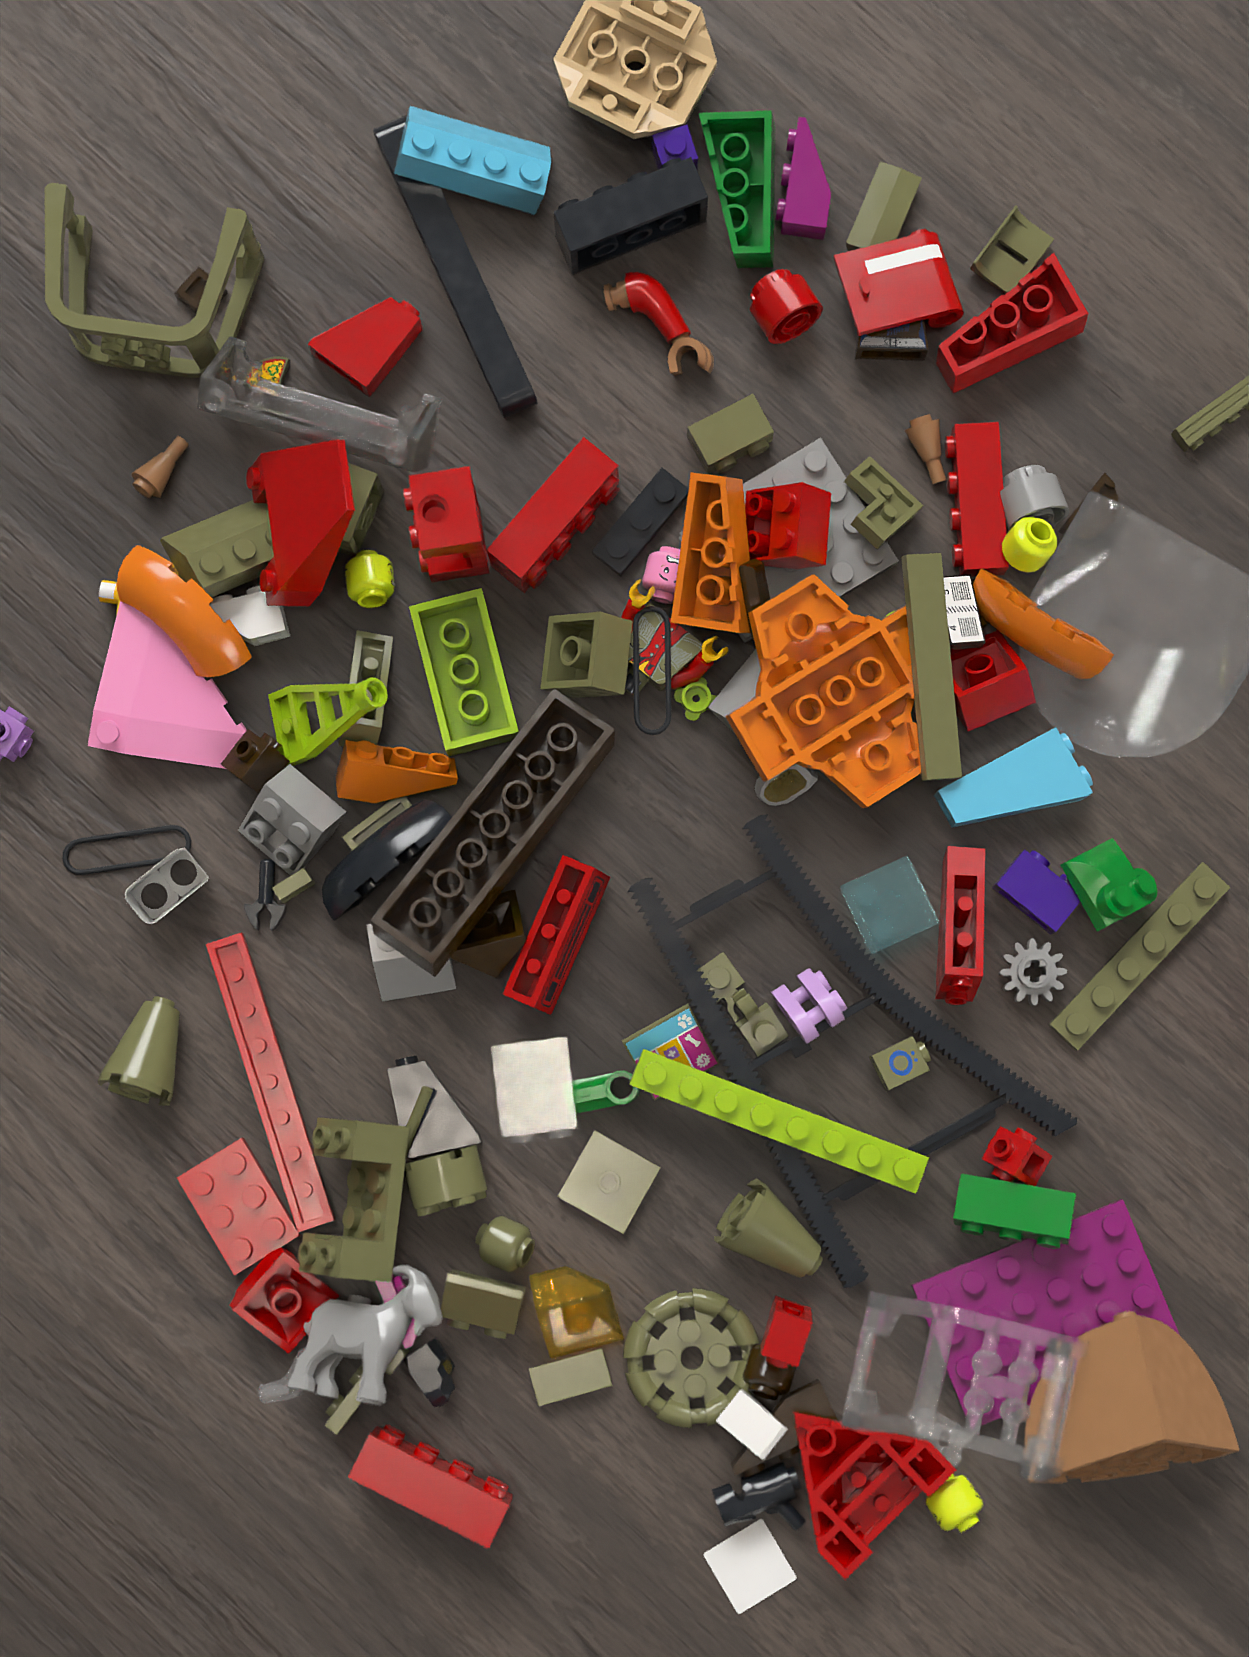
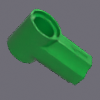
M616 1071L563 1083L569 1115L632 1103L638 1098L641 1089L633 1086L631 1094L624 1099L614 1094L613 1083L617 1078L624 1076L631 1081L633 1073L629 1071Z

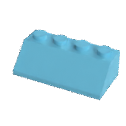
M410 106L394 174L535 215L545 194L551 166L550 147Z

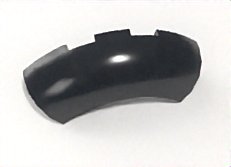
M420 800L395 816L360 843L325 877L322 886V898L331 918L335 921L360 905L386 881L388 875L401 865L399 860L405 865L425 851L452 816L439 804L431 800Z

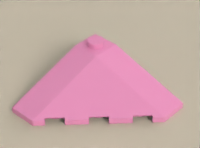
M120 601L93 710L88 746L123 754L226 769L221 765V762L247 729L242 722L236 725L224 707L228 701L211 678L206 681L204 677L196 676L188 659L164 630L139 610Z

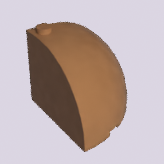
M1135 1311L1114 1315L1113 1322L1099 1326L1079 1336L1053 1359L1036 1387L1025 1427V1458L1031 1483L1060 1484L1067 1482L1066 1476L1069 1479L1081 1478L1082 1482L1124 1478L1168 1470V1461L1173 1463L1191 1461L1192 1464L1240 1450L1223 1400L1208 1371L1193 1349L1177 1332L1166 1324L1155 1319L1138 1316Z

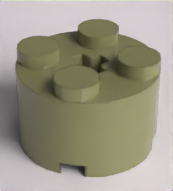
M477 1145L405 1164L404 1173L413 1208L417 1210L418 1216L438 1212L441 1209L452 1207V1204L453 1207H458L487 1197L486 1190H488Z

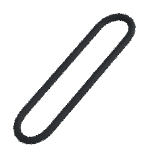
M655 606L644 607L638 611L633 621L634 720L638 729L648 735L661 734L668 728L671 722L670 620L664 610ZM651 611L660 614L665 623L666 718L664 724L654 730L647 729L642 725L639 714V619L643 614Z
M166 825L78 838L66 845L62 860L67 870L75 875L155 865L164 858L81 870L70 865L68 853L73 846L82 843L170 830L182 833L186 840L185 848L189 852L191 849V838L185 828L178 825Z

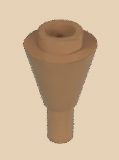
M928 414L910 420L911 428L904 431L923 462H926L932 484L945 481L946 477L940 460V419L932 421L931 415Z
M177 436L164 453L161 452L131 473L135 480L133 482L134 488L147 498H150L152 495L160 498L176 465L175 462L188 448L189 444L182 437Z

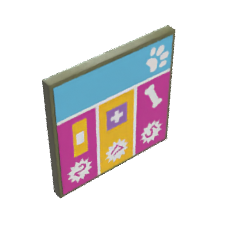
M688 1004L622 1040L635 1067L642 1049L703 1072L720 1064ZM650 1093L654 1101L660 1098V1096Z

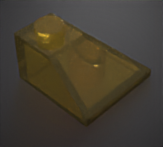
M567 1266L529 1275L535 1310L550 1359L624 1340L609 1284Z

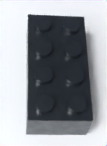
M690 157L685 160L680 158L669 160L661 166V169L649 174L647 172L636 173L627 179V183L613 188L612 185L601 187L591 197L584 200L571 199L562 203L558 210L554 211L555 234L571 274H577L705 223L707 219L708 195Z

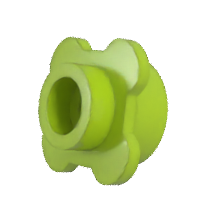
M702 677L698 682L690 683L685 688H678L674 693L675 701L682 704L686 711L685 717L691 721L698 720L701 713L710 710L708 707L716 698L715 695H711L707 687V681ZM693 696H699L700 700L698 702H694L692 699Z

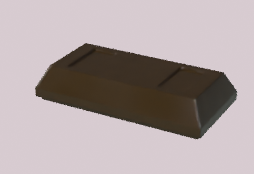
M751 559L739 566L751 638L753 633L748 613L770 600L764 563L758 559Z

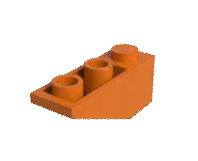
M365 740L358 742L345 741L336 773L338 798L369 803H378L456 785L458 780L455 758L441 753L427 754L415 752L406 747L391 748L379 746Z

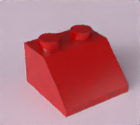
M999 630L983 636L984 641H971L950 651L956 716L968 732L1036 703L1028 668Z

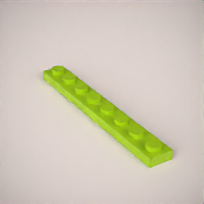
M642 1049L629 1085L915 1194L929 1160L927 1156L646 1049Z

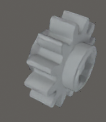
M1034 938L1028 940L1027 950H1024L1023 946L1019 943L1013 944V951L1016 956L1013 957L1012 955L1005 954L1001 957L1005 963L1009 964V968L998 972L999 976L1009 977L1010 982L1003 986V991H1009L1013 988L1017 990L1014 996L1015 1002L1021 1001L1027 995L1030 1006L1037 1005L1038 995H1041L1042 999L1046 1002L1052 1001L1053 997L1049 989L1062 990L1064 988L1063 984L1056 980V977L1066 974L1067 970L1065 968H1057L1055 964L1062 959L1063 955L1058 953L1050 956L1048 952L1050 951L1051 943L1049 942L1043 944L1040 949H1037V943ZM1031 963L1035 964L1034 969L1040 968L1041 976L1034 978V982H1030V976L1025 977L1024 969L1030 967Z

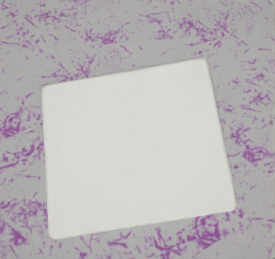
M759 1519L704 1553L706 1561L738 1614H741L796 1580V1575L762 1519Z

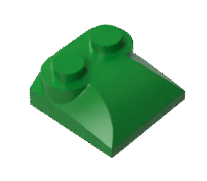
M1113 838L1061 864L1096 931L1152 903L1157 897L1155 879L1146 870L1134 868Z

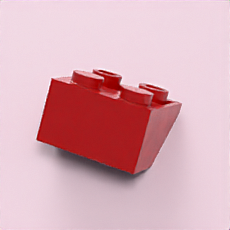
M804 482L747 490L745 513L750 560L758 559L767 567L790 569L826 566L832 493Z

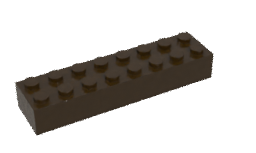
M553 689L371 919L374 935L436 977L614 747L615 729L556 689Z

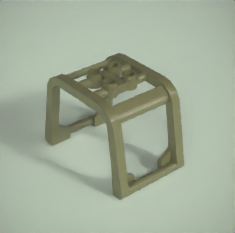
M58 183L47 184L45 187V302L52 316L69 331V335L78 352L87 360L105 366L189 378L207 377L218 372L229 360L264 262L260 243L257 241L245 211L227 207L215 259L196 316L188 324L170 327L87 315V280L92 226L86 216L77 215L73 211L74 196L67 185ZM66 228L69 230V309L65 307L63 302L64 240ZM236 260V279L232 295L215 343L209 330L212 327ZM86 334L102 336L101 347L91 343ZM165 345H186L194 360L170 357L171 349Z

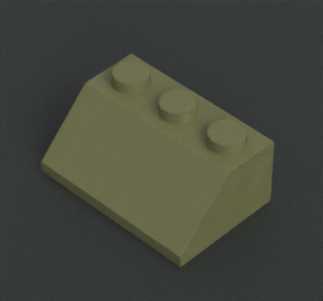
M253 500L162 537L160 540L180 578L185 582L192 578L211 598L259 578L261 571L274 557L268 506L265 503H254Z

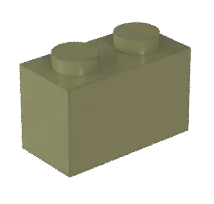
M754 394L692 424L687 429V438L707 474L715 470L718 474L730 470L737 465V459L748 453L750 457L763 453L770 447L769 443L772 442L774 434Z

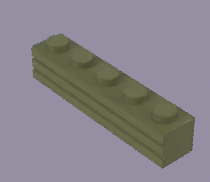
M1249 375L1174 429L1171 436L1184 452L1190 448L1193 451L1204 444L1203 439L1210 435L1212 438L1223 430L1221 428L1223 424L1235 422L1241 417L1239 413L1245 408L1249 411Z

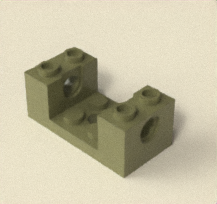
M317 1118V1126L312 1136L314 1145L313 1156L352 1160V1165L347 1177L349 1190L347 1207L343 1213V1236L304 1232L303 1241L298 1251L299 1271L336 1278L391 1282L409 1127L355 1120Z

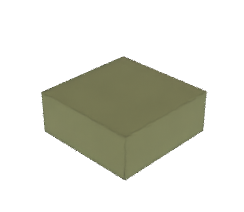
M302 868L272 887L278 899L285 904L316 883L309 871Z

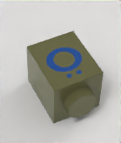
M913 1036L869 1056L885 1091L930 1071L926 1064L931 1061L929 1052L923 1041L916 1042Z

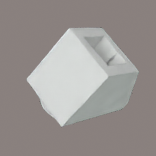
M260 586L252 587L246 591L247 595L233 598L232 595L215 597L210 604V607L220 616L223 622L230 619L242 639L254 646L290 637L283 606H267L265 592L261 591Z

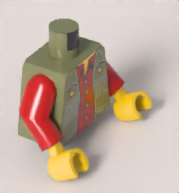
M641 579L637 580L630 588L629 596L631 599L628 600L621 618L634 621L638 611L643 609L645 603L655 594V587L652 586L647 596L641 595L638 591ZM649 602V604L646 607L654 605ZM652 611L646 612L639 619V692L647 682L660 692L665 689V623L660 614ZM669 618L671 689L675 690L690 683L698 682L711 668L714 661L727 655L729 649L725 647L719 653H716L713 650L712 644L718 636H713L702 643L677 623H671V618ZM633 622L628 667L630 669L627 672L625 692L634 697Z

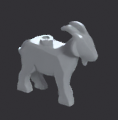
M400 1265L393 1269L392 1274L409 1280V1285L404 1287L390 1301L380 1306L370 1305L371 1299L349 1295L348 1301L330 1299L318 1306L312 1313L311 1320L304 1324V1330L308 1334V1343L303 1353L297 1359L287 1387L314 1393L315 1385H317L315 1395L338 1399V1387L334 1380L335 1368L343 1357L362 1359L363 1373L356 1401L381 1406V1403L385 1404L386 1390L383 1384V1376L389 1363L400 1349L412 1318H414L415 1323L414 1334L420 1336L426 1327L438 1326L442 1322L438 1295L428 1276L409 1265Z

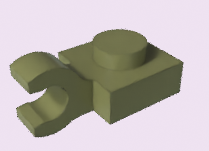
M744 988L731 996L744 1016L735 1024L757 1057L789 1036L767 1003L758 1008Z

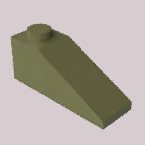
M356 631L348 684L359 683L374 677L381 680L387 689L393 643L392 636ZM366 690L368 698L372 701L370 691ZM384 705L366 713L339 737L338 746L344 747L346 740L356 742L365 740L377 745L382 728Z

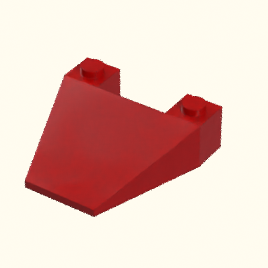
M341 439L260 453L253 465L247 470L246 482L247 487L252 489L253 502L265 503L268 506L274 557L260 573V589L262 592H265L267 606L309 607L322 592L355 511L345 440Z

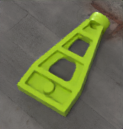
M372 677L354 684L290 685L269 694L276 739L282 745L279 752L290 761L288 765L291 764L292 766L317 757L366 713L382 707L386 703L388 694L385 685L381 680ZM366 690L370 691L372 701L368 698ZM339 695L343 716L336 720L331 697ZM306 702H316L320 728L313 735L311 734Z

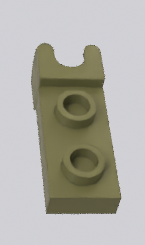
M402 1343L385 1371L388 1375H391L410 1351L408 1348L405 1349ZM363 1364L360 1365L349 1380L354 1387L346 1398L339 1394L338 1399H335L325 1412L331 1417L325 1426L336 1435L343 1429L361 1405V1402L356 1401L362 1378Z

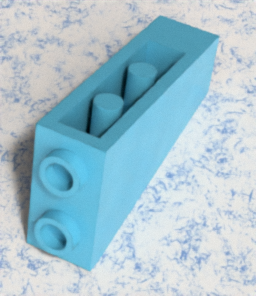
M1055 727L941 788L934 794V797L950 826L957 827L1081 801L1093 793L1090 788L1093 785V781L1087 769L1083 765L1078 767L1072 753L1075 750L1069 737L1065 733L1060 734Z

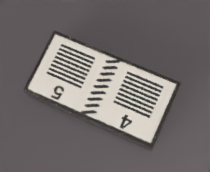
M971 574L943 576L950 650L982 648L986 641Z

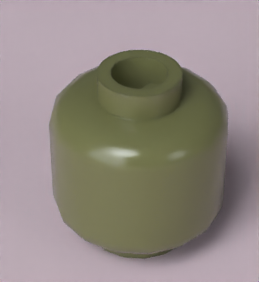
M504 1216L494 1218L489 1224L484 1223L480 1227L475 1243L479 1245L481 1260L506 1272L515 1271L518 1267L524 1268L529 1262L535 1247V1240L531 1238L530 1229Z

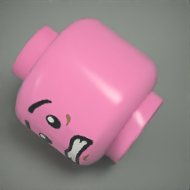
M662 546L659 551L649 555L642 585L647 591L652 586L655 587V594L651 598L652 600L664 604L673 603L680 549Z

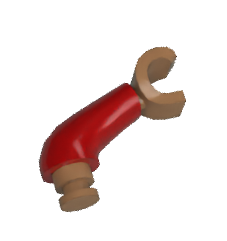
M629 272L625 273L624 281L616 282V287H612L611 284L604 285V296L609 311L616 310V305H620L621 308L631 307L634 313L641 312L645 314L657 327L667 343L672 344L668 353V365L671 374H683L681 358L689 350H696L698 354L697 365L711 373L714 366L711 350L700 341L689 337L691 332L679 309L658 280L645 273Z

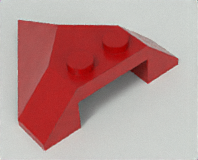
M793 1411L817 1551L846 1580L873 1553L868 1545L922 1491L930 1497L956 1469L929 1440Z

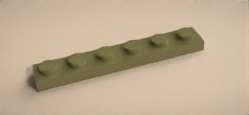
M1204 862L1199 863L1048 1026L1075 1051H1078L1231 887Z

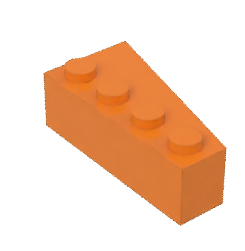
M691 472L671 623L736 633H751L739 573V566L750 560L743 480Z

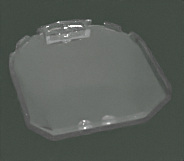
M1093 490L1089 491L1029 598L1038 604L1037 608L1043 610L1055 620L1060 618L1077 629L1097 638L1114 656L1102 672L1090 679L1081 680L1048 664L1020 646L1021 660L1028 668L1040 713L1061 734L1065 733L1072 742L1088 750L1112 757L1144 756L1146 758L1168 753L1206 732L1225 712L1249 674V574L1133 508Z

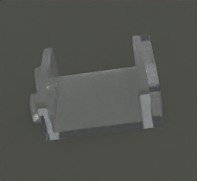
M569 1037L491 1046L501 1136H511L512 1144L534 1141L533 1133L549 1132V1139L572 1136L571 1129L580 1128L576 1117L569 1053H571Z

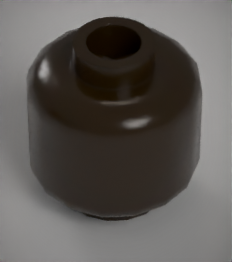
M755 1345L749 1352L743 1371V1380L749 1384L748 1391L761 1398L777 1400L778 1395L789 1393L797 1367L789 1364L788 1368H780L766 1361L767 1356L761 1355V1345Z

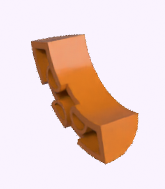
M136 545L124 558L118 572L117 592L119 600L139 610L164 630L188 659L196 676H222L238 669L252 658L244 640L231 620L228 619L223 622L209 605L213 599L192 578L185 582L170 570L173 563L147 548Z
M983 569L977 574L972 589L978 614L1028 652L1080 680L1090 679L1099 674L1112 660L1114 654L1097 638L1077 629L1060 618L1055 620L1049 614L1037 608L1038 604L1024 595L1009 581Z

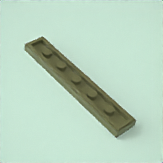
M941 553L907 554L901 558L922 781L961 778L962 770Z

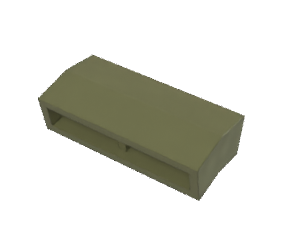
M880 161L847 239V250L852 251L897 239L922 178L902 168Z

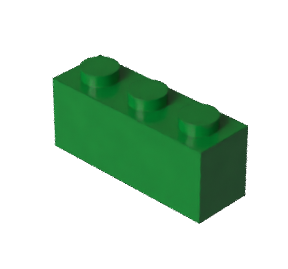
M961 1173L953 1218L954 1225L961 1226L960 1231L967 1234L983 1235L985 1230L999 1233L998 1238L1002 1240L1021 1242L1022 1237L1036 1239L1038 1246L1060 1249V1244H1069L1076 1193Z

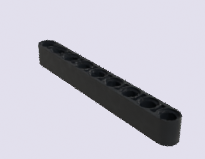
M407 115L373 129L375 138L498 408L504 418L538 404L537 398L441 188L394 174Z

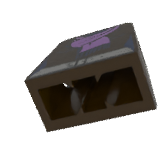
M924 320L858 336L855 359L924 361L928 352Z

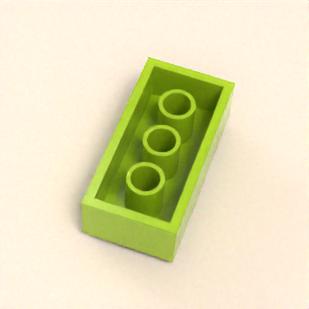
M482 588L409 606L448 757L512 741L519 733Z

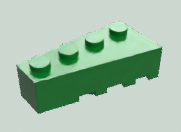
M772 110L699 113L737 268L774 267L775 123Z

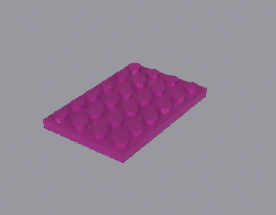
M1122 1199L1073 1218L1069 1244H1060V1249L1041 1247L1037 1245L1036 1239L1024 1238L1021 1242H1014L911 1284L971 1430L1030 1406L1036 1387L1053 1359L1079 1336L1099 1326L1113 1322V1316L1116 1314L1135 1311L1138 1316L1158 1320L1179 1334Z

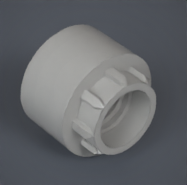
M1040 465L1024 466L1010 472L1003 478V489L1000 491L1005 511L1008 532L1016 522L1024 517L1040 518L1054 527L1068 516L1069 508L1057 476L1047 473L1045 467Z

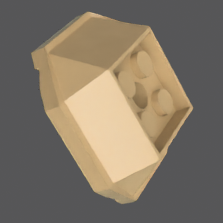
M585 0L553 59L568 106L633 139L652 136L653 134L686 125L717 67L716 56L702 8L687 0ZM633 61L644 65L638 71L630 70L626 66Z

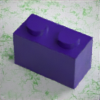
M1023 850L992 888L1051 935L1057 932L1080 903V900L1065 874H1062L1060 877L1048 868L1050 862L1034 850L1031 853Z

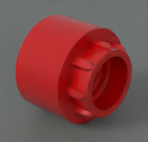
M780 269L769 273L759 280L751 291L750 299L752 304L750 312L772 344L785 343L800 336L816 323L823 312L822 304L805 278L800 274H792L790 270Z

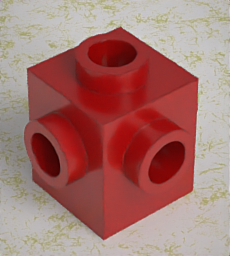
M1000 1126L995 1136L989 1142L982 1160L994 1167L991 1174L1002 1181L1013 1182L1015 1179L1025 1185L1036 1186L1052 1155L1036 1145L1037 1138L1027 1131L1017 1127L1013 1133Z

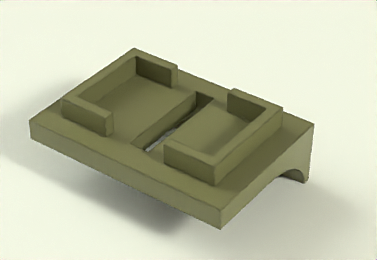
M1015 205L975 259L970 270L1006 294L1018 284L1020 279L1033 270L1054 241V238L1027 220ZM1000 242L1027 262L1023 265L996 245Z

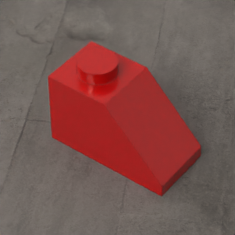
M778 1296L774 1297L761 1343V1355L767 1356L766 1361L780 1368H788L789 1364L798 1367L813 1324L811 1307Z

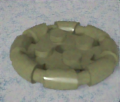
M692 1288V1292L677 1293V1290L667 1292L645 1306L646 1312L638 1322L633 1321L629 1328L623 1351V1358H627L628 1372L625 1373L627 1383L642 1407L647 1405L657 1413L655 1416L657 1419L682 1428H692V1424L707 1423L708 1427L718 1423L716 1421L741 1389L750 1395L752 1394L748 1391L749 1384L743 1380V1371L751 1348L759 1343L758 1336L748 1316L742 1309L737 1311L727 1303L729 1299L725 1296L700 1288ZM694 1307L695 1319L680 1321L679 1309ZM717 1314L728 1322L722 1332L711 1324V1321ZM657 1321L667 1327L658 1339L649 1332ZM729 1346H741L742 1359L730 1360ZM688 1347H697L703 1353V1361L697 1368H687L681 1362V1354ZM654 1355L655 1369L643 1370L642 1356ZM726 1376L735 1383L727 1395L717 1388ZM662 1383L674 1392L667 1401L656 1393ZM704 1395L705 1407L690 1409L689 1397L699 1398Z

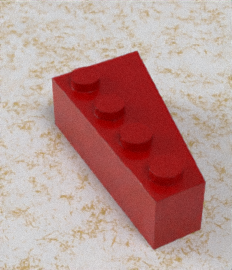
M1052 253L1043 261L1040 267L1032 273L1029 272L1008 293L995 299L988 309L978 317H973L939 345L936 364L953 394L1084 332L1089 313L1055 254Z

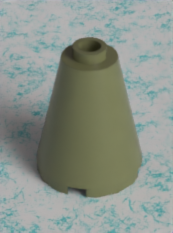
M155 996L152 1001L143 1002L99 1074L98 1084L100 1086L109 1082L108 1091L122 1097L147 1104L150 1097L160 1098L159 1106L170 1105L174 1091L180 1012L174 1008L175 1003L173 1001Z
M759 1179L750 1181L747 1186L752 1190L746 1196L738 1193L725 1210L716 1228L722 1234L721 1236H714V1241L721 1247L798 1278H802L806 1274L809 1276L813 1275L823 1260V1257L820 1256L821 1246L765 1183Z

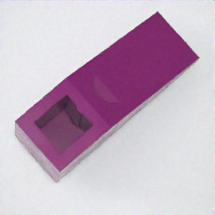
M798 117L797 130L789 129L786 151L793 152L792 163H784L781 186L788 187L786 199H778L775 220L782 221L781 234L824 240L831 190L808 122L805 117Z

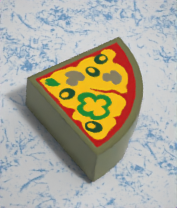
M270 357L259 361L246 373L243 384L279 396L290 364L289 358Z

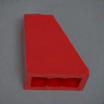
M389 297L312 338L308 346L314 357L370 397L423 330L421 320L418 317L420 313L407 301L403 300L401 303H398L392 297Z

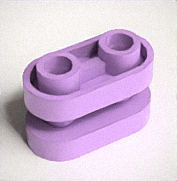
M810 968L796 976L801 985L798 989L790 992L783 984L771 992L784 1016L806 1044L819 1036L814 1025L825 1019L831 1027H834L845 1020L842 1012L847 1009L836 990L828 992L831 990V986L822 972L819 970L813 973ZM810 999L815 1007L805 1012L801 1004Z

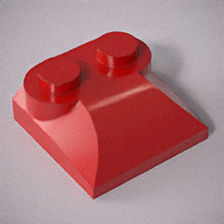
M279 1247L269 1252L241 1283L230 1306L235 1313L290 1354L307 1334L304 1330V1324L311 1320L315 1309L330 1299L336 1300L339 1294L316 1274L299 1271L300 1261L296 1259L293 1253Z

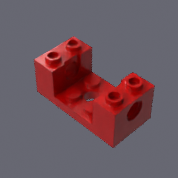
M470 466L408 476L410 488L403 489L407 512L414 511V525L409 526L412 548H420L418 553L422 573L429 572L431 582L489 574L479 501Z

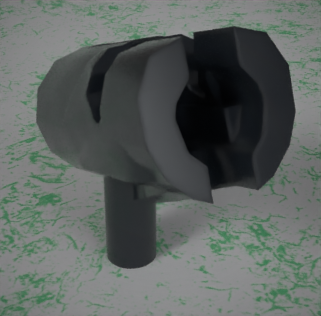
M784 1462L765 1468L751 1476L741 1477L742 1492L740 1494H737L732 1489L730 1483L712 1489L725 1527L734 1523L757 1519L756 1514L764 1511L768 1514L779 1513L795 1531L806 1522L805 1518L789 1503V1501L797 1498L795 1491L802 1487L794 1467L786 1469Z

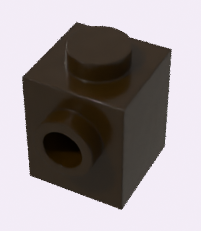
M247 729L221 762V765L259 794L265 783L281 772L290 761L278 752L282 745L270 735L264 732L260 738Z

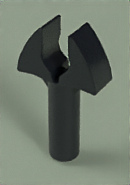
M271 859L260 861L258 899L253 905L244 904L250 923L258 931L260 928L259 915L266 905L272 916L270 920V930L272 931L281 923L287 910L286 905H278L273 899L274 891L272 887H274L275 862Z

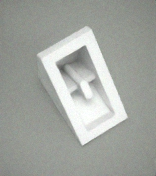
M743 1389L737 1393L716 1420L763 1460L787 1431V1428L757 1399Z

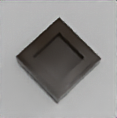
M199 266L175 292L176 297L195 313H197L209 274ZM226 289L224 290L222 299L228 293Z

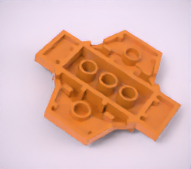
M812 574L748 613L761 671L756 685L755 697L725 717L763 782L772 779L787 768L797 764L805 768L820 770L861 808H867L921 774L917 723L912 721L911 716L915 699L906 605L882 620L872 616L854 615L848 610L849 605L815 574Z

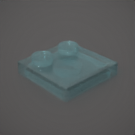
M908 855L839 887L871 955L940 923Z

